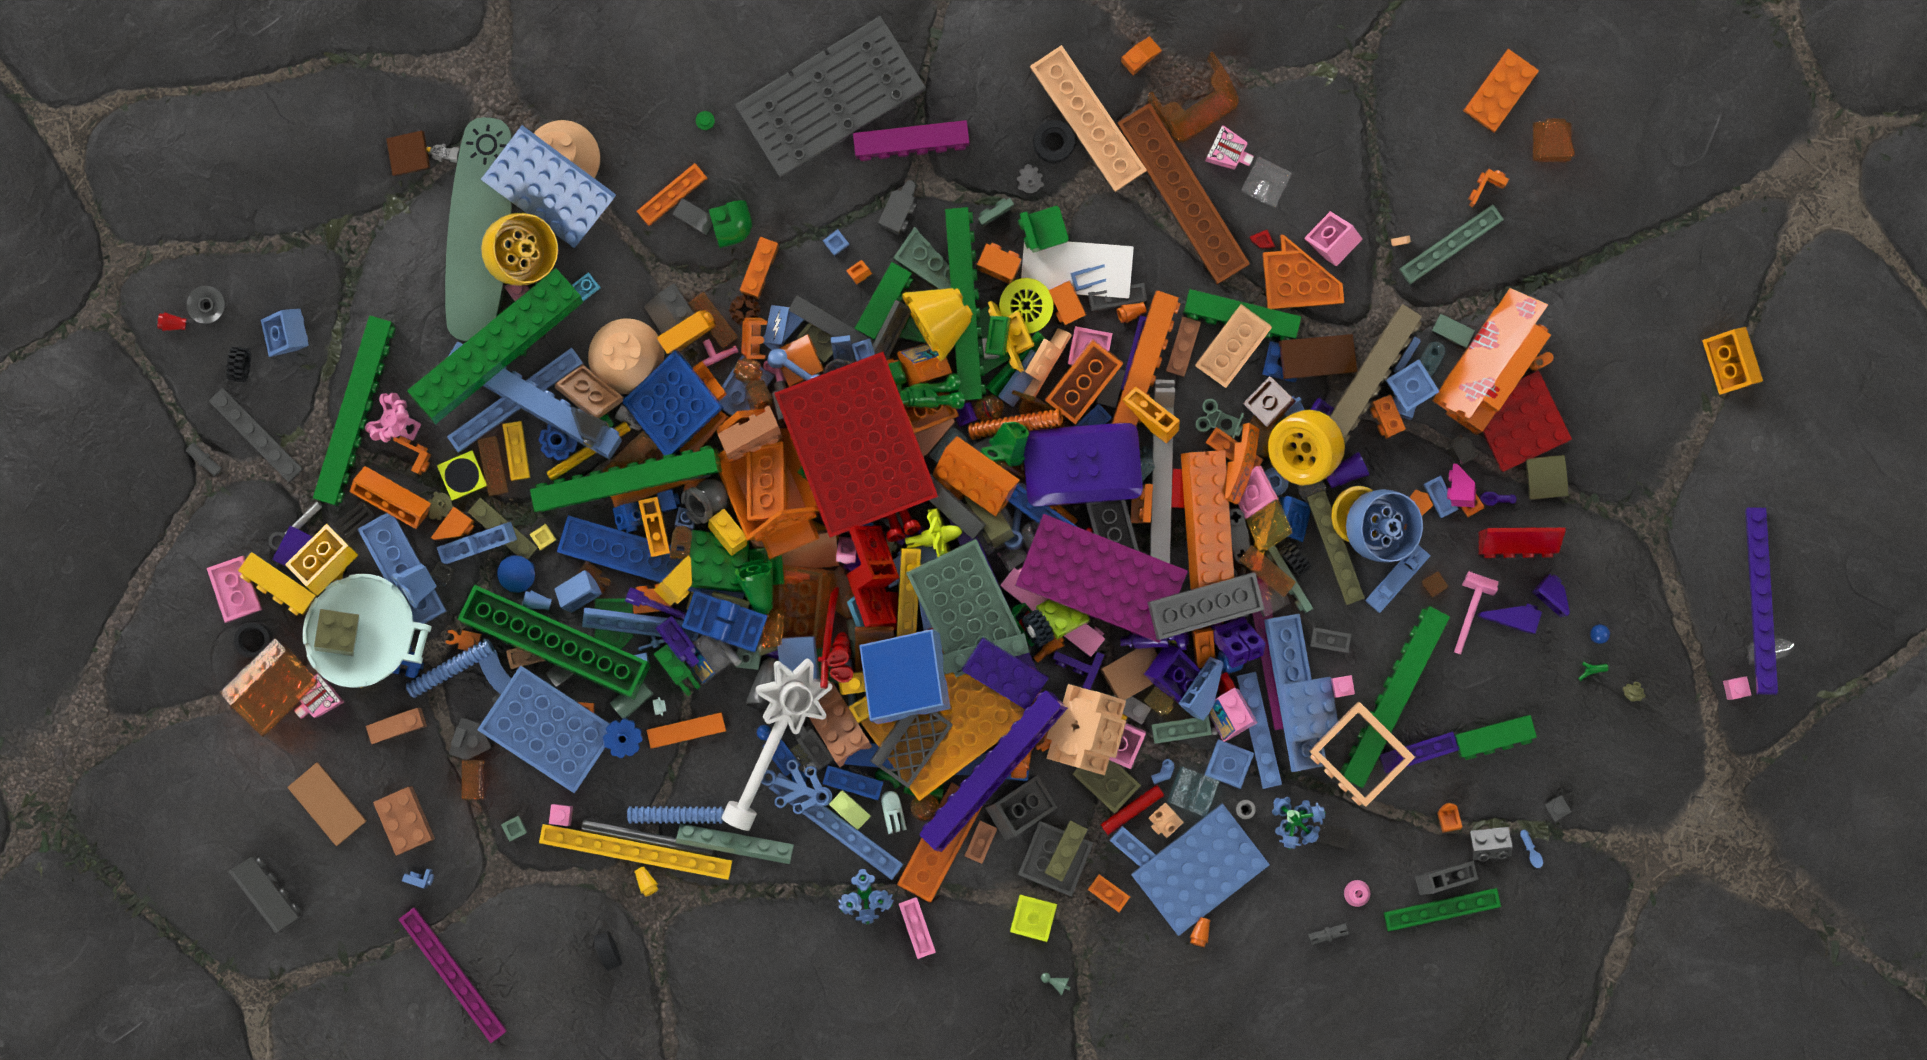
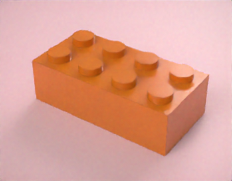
M1092 339L1045 398V401L1055 409H1060L1065 417L1076 424L1120 369L1123 362Z
M958 436L945 448L933 472L995 517L1007 505L1020 481Z

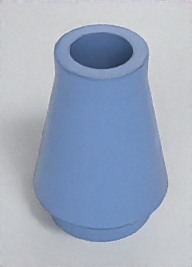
M526 591L522 606L528 609L549 610L552 599L533 591Z

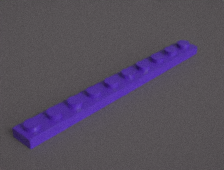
M1746 508L1757 694L1776 695L1778 693L1767 514L1766 508Z

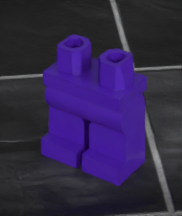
M1245 617L1227 620L1224 625L1221 622L1211 625L1214 643L1229 659L1228 663L1232 668L1247 663V660L1251 661L1264 655L1266 643L1252 626L1247 623Z

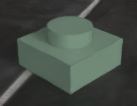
M520 816L501 824L509 842L528 833Z

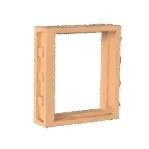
M1357 702L1309 750L1312 754L1310 758L1317 765L1321 763L1326 768L1324 772L1331 779L1335 777L1339 781L1337 785L1345 793L1349 791L1353 795L1351 799L1357 805L1363 804L1365 807L1415 758L1360 702ZM1357 713L1404 758L1366 797L1319 753Z

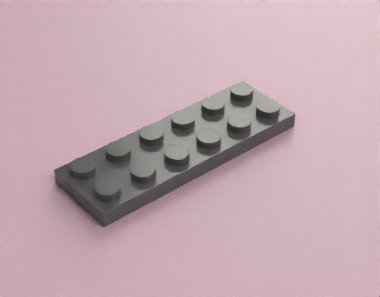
M1255 572L1147 602L1157 640L1264 610Z

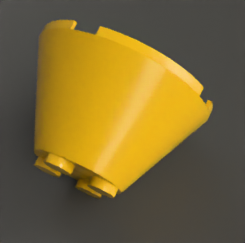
M948 288L905 292L902 294L906 306L908 305L911 310L910 314L932 352H938L937 359L940 362L943 361L971 323L972 311L968 305H963V296L958 288L955 290Z

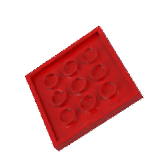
M1539 371L1520 379L1500 410L1494 414L1483 430V434L1501 472L1525 462L1526 459L1534 458L1572 440Z

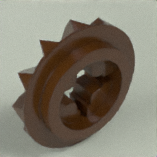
M745 294L737 296L731 302L729 309L731 318L740 325H743L745 318L742 311L737 309L743 308L744 302L747 308L753 309L746 312L745 318H758L760 314V306L757 300Z

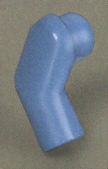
M1165 759L1160 773L1151 776L1154 785L1171 778L1174 771L1172 760Z

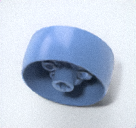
M1381 489L1369 491L1361 495L1354 502L1347 516L1346 531L1350 544L1361 556L1375 562L1389 563L1408 557L1416 549L1422 536L1423 520L1419 508L1408 496L1397 491ZM1384 509H1386V510L1388 511V514H1387V515H1384V513H1383V510H1384ZM1373 516L1377 517V521L1375 523L1372 522ZM1373 530L1377 532L1375 537L1372 536ZM1387 537L1388 540L1383 543V539Z

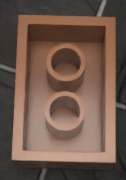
M413 786L373 802L396 856L435 840Z

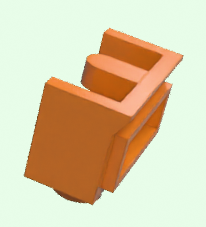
M745 318V321H743L741 353L746 359H765V355L759 353L760 344L764 342V338L760 336L761 325H767V321L762 318Z

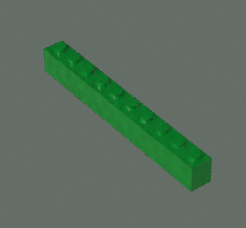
M968 207L945 209L951 288L954 290L959 289L963 296V305H968L973 314L971 323L955 344L957 374L960 377V388L958 391L963 393L965 401L983 400L982 395H986L985 384L981 383V376H985L984 364L980 365V357H983L982 345L979 346L978 338H982L981 326L977 327V319H980V307H976L975 300H979L978 288H974V281H977L978 278L977 269H973V262L976 261V251L972 250L971 243L975 242L974 231H970V223H973V212H969Z
M369 315L313 499L336 506L343 502L345 496L343 489L345 484L349 483L351 476L349 470L356 461V455L354 454L356 448H359L361 445L362 429L365 430V425L368 421L366 415L373 406V400H371L373 393H376L378 390V376L383 373L385 366L383 360L390 351L388 344L390 338L393 339L395 335V324L391 321Z
M705 446L701 447L700 451L694 453L693 450L681 452L682 455L676 457L674 454L663 456V459L656 461V458L647 459L645 464L638 465V462L626 464L627 468L620 469L619 466L608 468L609 472L593 471L587 477H583V474L572 476V480L569 481L558 479L554 480V484L547 485V483L536 484V488L530 489L534 512L549 511L722 472L718 449Z
M1431 606L1426 607V609L1422 608L1418 619H1420L1418 625H1414L1410 631L1409 636H1411L1409 643L1405 642L1400 651L1403 654L1401 659L1395 661L1392 667L1394 672L1391 678L1388 676L1383 685L1385 690L1383 694L1377 696L1374 703L1377 706L1374 712L1370 711L1390 733L1450 616ZM1367 723L1365 729L1361 728L1357 736L1359 739L1357 745H1353L1348 755L1351 757L1348 763L1344 762L1340 769V773L1350 783L1359 788L1364 787L1387 742L1369 723Z

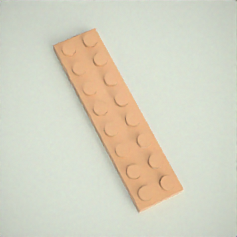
M1062 45L1030 66L1114 192L1147 171Z

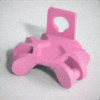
M386 393L381 394L379 400L384 410L381 418L377 421L368 422L365 425V430L370 433L371 439L375 441L381 439L383 442H388L392 437L396 438L401 435L413 441L421 424L409 418V413L405 410L407 402L400 400L397 393H391L390 395ZM413 424L414 429L412 433L408 434L405 428L407 425Z

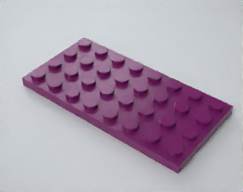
M1043 514L1015 586L1160 643L1161 640L1156 639L1147 602L1179 593L1188 571Z

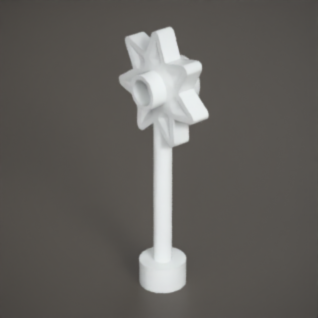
M805 659L794 671H791L780 661H776L774 663L775 681L756 687L758 695L770 702L763 715L764 721L767 724L773 722L775 724L739 803L729 801L721 817L726 823L738 829L749 831L757 813L750 808V805L787 725H789L794 734H798L805 717L822 720L826 718V713L818 700L828 693L833 686L828 681V688H820L821 679H813L814 665L810 659Z

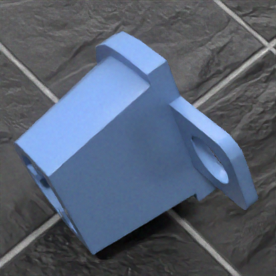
M421 563L399 574L395 572L391 575L395 586L404 594L409 605L414 609L418 607V603L437 587L428 570Z

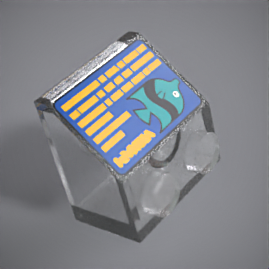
M703 635L693 642L694 649L696 650L694 655L699 662L690 669L702 685L733 663L716 639Z

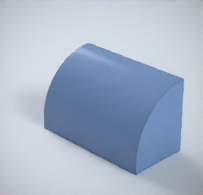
M586 570L555 588L560 608L570 613L602 595L597 582Z

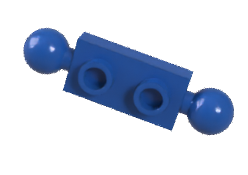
M761 725L757 729V736L759 739L767 741L772 730L767 725ZM781 739L772 760L786 777L791 773L787 769V762L797 759ZM791 762L790 767L792 769H795L796 764L794 762ZM800 771V773H801V775H802V777H803V779H804V781H805V783H806V781H807V776L805 775V773H804L803 771Z

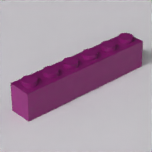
M967 120L853 133L855 156L860 161H869L871 157L888 159L890 155L897 154L898 157L909 156V153L917 152V155H924L932 150H936V153L946 152L949 148H954L958 151L965 150L969 146Z

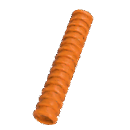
M1052 409L1049 412L1046 410L1044 413L1040 411L1038 414L1036 412L1032 413V415L1028 413L1026 416L1022 414L1021 417L1016 415L1015 418L1010 416L1009 419L1004 417L1003 420L998 418V420L993 419L992 421H981V423H970L968 432L970 438L975 440L976 437L981 439L982 436L987 438V436L992 437L996 435L1001 425L1005 422H1017L1027 429L1033 430V428L1039 429V427L1044 428L1045 426L1048 428L1051 425L1054 427L1056 424L1060 426L1063 423V417L1060 409L1055 411Z

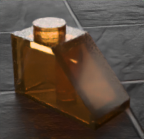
M764 379L760 381L754 380L746 385L745 394L750 410L764 409L767 406H770L772 410V397Z

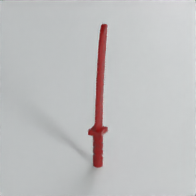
M835 587L830 594L823 653L821 657H818V661L822 663L820 688L823 689L828 688L829 667L827 659L831 649L839 587Z

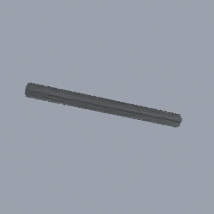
M583 821L581 825V831L707 856H712L713 854L711 849L676 843V838L591 821Z

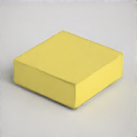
M544 524L530 534L540 551L557 540L547 524Z

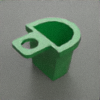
M1005 422L1001 425L994 438H990L989 443L992 446L982 448L981 453L994 462L1005 461L1009 467L1020 465L1025 459L1024 451L1029 431L1020 423ZM987 452H993L997 457H992Z

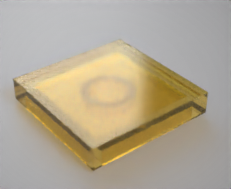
M1276 499L1246 519L1257 548L1262 553L1293 533L1282 506Z

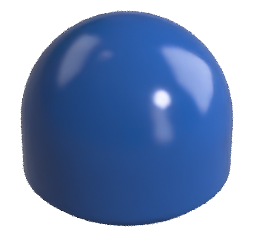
M1595 625L1590 631L1591 640L1597 644L1607 642L1610 637V631L1605 625Z

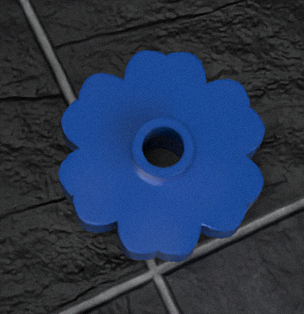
M548 424L547 430H542L540 433L541 451L546 457H554L557 461L569 458L570 453L576 452L578 441ZM561 438V443L557 445L556 440Z
M627 718L622 719L621 722L614 720L606 727L607 733L603 736L605 748L611 749V755L623 758L625 754L633 756L640 749L639 743L643 740L642 730L635 727L633 720ZM620 736H625L626 740H622Z

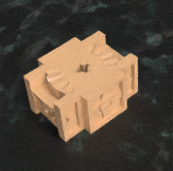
M1068 684L1063 699V704L1068 709L1048 731L1047 739L1052 741L1046 759L1105 775L1110 757L1116 758L1125 728L1126 721L1122 720L1121 717L1126 700Z

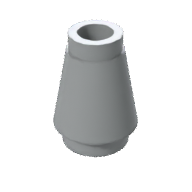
M1249 800L1240 801L1236 807L1237 815L1242 819H1250L1255 814V805ZM1242 806H1247L1248 810L1246 813L1242 812Z

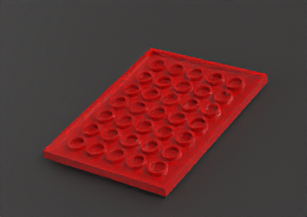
M884 352L774 393L829 538L847 532L853 526L868 524L938 497Z

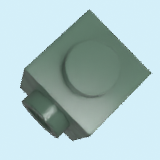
M738 648V651L735 653L741 660V663L736 667L759 670L761 656L758 650L754 653Z

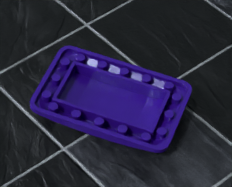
M1132 423L1074 426L1029 431L1024 451L1027 499L1030 505L1034 507L1129 500L1141 496L1143 485L1137 427Z

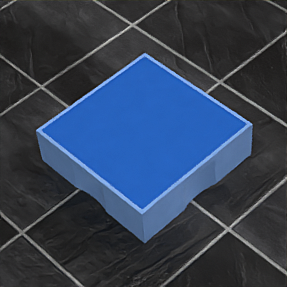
M931 629L859 645L869 719L871 722L882 724L901 720L911 715L929 714L951 709L947 681L943 672L944 659L940 633Z

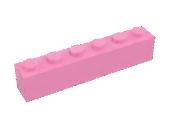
M1019 567L1018 570L1013 568L1000 587L1020 603H1026L1031 611L1036 610L1037 605L1048 599L1016 587L1015 584L1022 568ZM1089 622L1064 635L1066 639L1089 657H1092L1105 640L1103 637L1104 633L1097 627L1092 629L1087 625Z

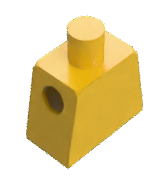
M863 671L853 673V677L849 682H838L841 695L866 692Z

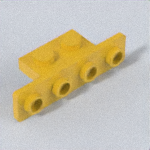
M989 301L988 305L990 308L988 312L990 316H1002L997 304ZM1017 311L1007 316L1011 320L1006 352L1011 357L1009 363L1012 368L1023 372L1024 368L1018 354L1035 345L1021 312Z

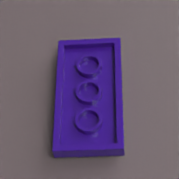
M984 637L962 668L963 672L1025 710L1032 704L1048 680L1046 675Z

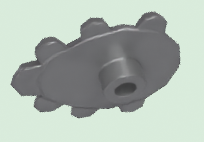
M1027 164L1024 169L1019 170L1021 176L1017 177V181L1020 184L1018 186L1019 190H1023L1026 193H1034L1044 186V183L1041 182L1043 176L1041 173H1037V167L1032 168V165Z

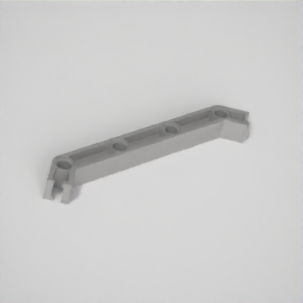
M1155 379L1154 401L1174 415L1175 380ZM1153 434L1150 556L1170 563L1173 437L1166 444Z

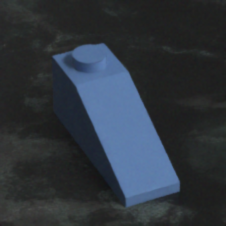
M1209 657L1179 702V705L1191 716L1203 721L1215 703L1223 667L1221 660Z

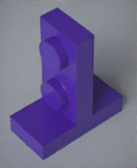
M1057 651L1053 659L1056 660L1055 664L1066 668V665L1073 667V672L1084 675V672L1088 673L1082 688L1090 690L1104 654L1097 652L1091 666Z

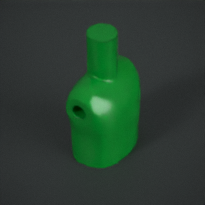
M901 361L888 364L898 391L903 390L902 385L907 382V378Z

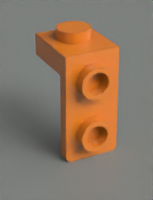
M1488 169L1485 173L1482 172L1477 180V183H1479L1477 190L1473 189L1469 196V200H1471L1469 206L1473 207L1476 204L1487 181L1503 189L1509 180L1505 177L1506 175L1498 170L1494 172Z
M702 361L693 367V370L718 401L726 396L727 393Z
M401 435L399 439L393 438V441L419 453L411 471L420 475L423 472L425 473L430 465L428 460L431 454L427 453L428 449L419 444L416 447L410 445L411 440Z

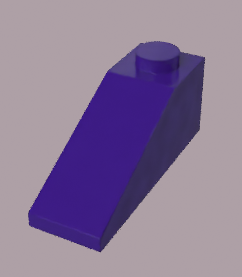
M1527 604L1526 606L1480 612L1477 617L1526 633L1535 634L1542 611L1537 610V606Z

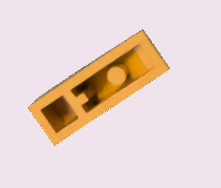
M1136 386L1123 399L1124 403L1146 427L1166 444L1179 431L1180 420Z
M658 496L638 501L651 557L670 553Z

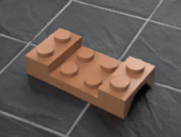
M830 682L833 686L832 689L818 700L826 713V718L823 720L809 718L838 766L841 767L852 754L860 749H870L873 746L834 683Z

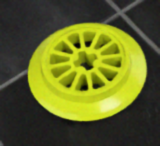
M1021 278L1013 281L1004 289L1000 298L999 309L1001 315L1007 317L1015 313L1012 307H1019L1017 311H1021L1022 317L1025 314V324L1029 333H1034L1041 330L1049 322L1053 313V299L1048 288L1040 281L1032 278ZM1024 289H1025V297L1023 296V294H1022V292H1021V291L1024 290ZM1029 289H1030V290H1033V293L1031 294L1030 298H1029ZM1017 293L1019 294L1021 300L1015 297ZM1037 293L1039 297L1033 300L1035 294ZM1013 299L1019 302V305H1012ZM1041 299L1042 305H1036L1035 302ZM1024 302H1030V303H1031V304L1029 305V307L1031 308L1030 310H1029V309H1025V310L1023 309L1024 306H1025V305L1023 304ZM1035 307H1042V312L1036 310ZM1033 311L1036 312L1037 314H1039V317H1038L1037 319H1036V317H1035ZM1029 314L1033 319L1032 322H1029Z

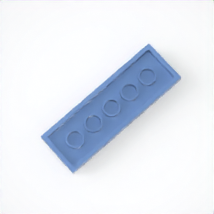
M386 513L358 528L384 579L394 584L391 578L393 573L399 574L421 563L397 518ZM435 588L418 603V607L414 609L410 606L413 622L422 624L447 612Z

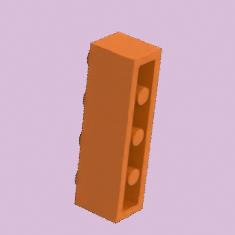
M366 466L353 479L350 492L415 529L426 518L431 503L424 498L419 497Z

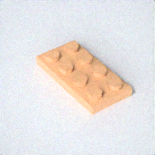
M1240 304L1195 366L1227 388L1271 330L1272 326Z

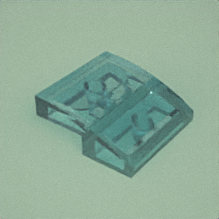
M1180 766L1167 802L1205 817L1219 781Z

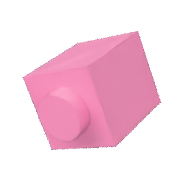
M1352 675L1331 679L1334 698L1355 694Z
M1747 676L1723 681L1727 700L1751 696Z
M551 804L549 824L571 826L573 806Z

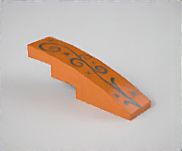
M1250 423L1243 424L1242 442L1235 443L1234 461L1227 462L1225 499L1233 504H1239L1248 484L1257 452L1260 429Z

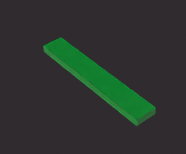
M1497 888L1386 911L1383 914L1387 931L1389 932L1499 908L1501 903Z

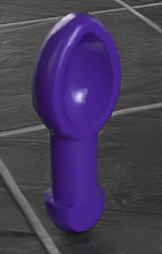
M1490 491L1479 496L1481 502L1488 506H1493L1497 503L1514 504L1517 500L1513 494L1498 495Z

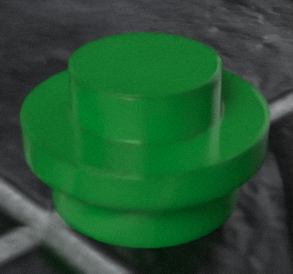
M702 111L696 116V125L701 130H709L714 126L715 119L712 113Z

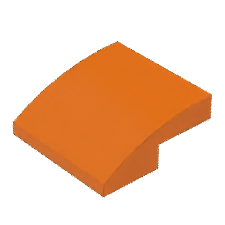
M809 334L778 348L787 353L788 360L810 375H815L824 370ZM781 367L788 386L804 380L787 367Z

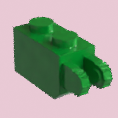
M667 644L654 653V656L675 684L679 685L687 696L691 695L689 688L683 683L687 678L690 679L695 688L701 687L686 662H681Z

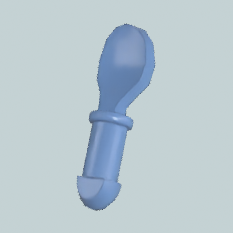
M1522 830L1520 836L1524 841L1526 850L1530 851V862L1534 867L1541 868L1543 866V858L1540 853L1534 850L1535 845H1533L1529 832Z

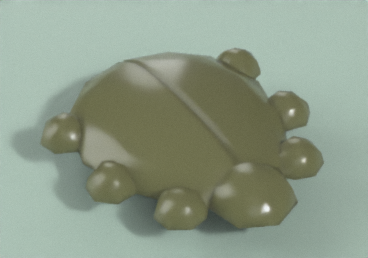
M434 492V497L428 500L431 503L429 517L433 520L436 517L437 520H441L442 516L446 517L454 506L447 494Z

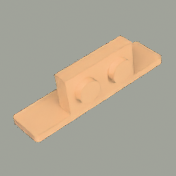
M1058 328L1050 341L1046 339L1042 341L1025 370L1027 374L1033 377V380L1022 394L1023 396L1032 400L1035 399L1072 335L1069 332Z

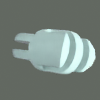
M894 791L885 792L881 798L888 834L893 833L892 825L895 832H900V824L903 831L907 830L899 795Z

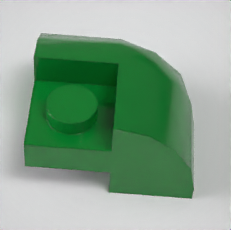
M745 200L727 203V205L709 209L720 248L740 243L750 234L752 219Z

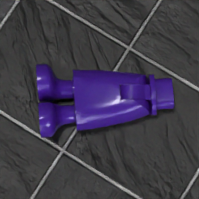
M1188 632L1161 639L1160 643L1135 633H1129V636H1121L1120 642L1121 646L1144 649L1153 647L1169 648L1171 640L1177 642L1180 650H1187L1189 636Z

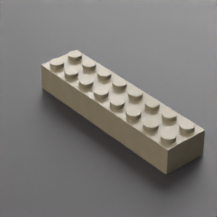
M1403 304L1394 313L1329 416L1340 428L1344 444L1350 438L1348 432L1350 430L1353 431L1360 422L1359 415H1363L1371 404L1368 402L1369 399H1373L1381 389L1378 386L1379 383H1383L1391 373L1389 370L1390 366L1396 365L1400 359V350L1406 349L1412 340L1409 337L1410 334L1417 332L1422 324L1419 321L1422 316Z

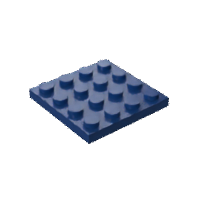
M677 350L671 353L623 400V404L664 456L676 454L724 408Z

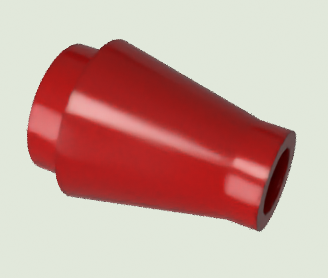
M166 312L164 314L159 313L157 328L162 329V331L185 330L187 319Z

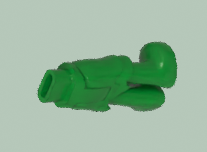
M956 373L948 375L945 381L941 383H919L898 391L903 405L907 407L937 408L938 405H948L954 409H961L965 402L963 393L956 392L960 388V377ZM950 392L951 394L938 396L936 393Z

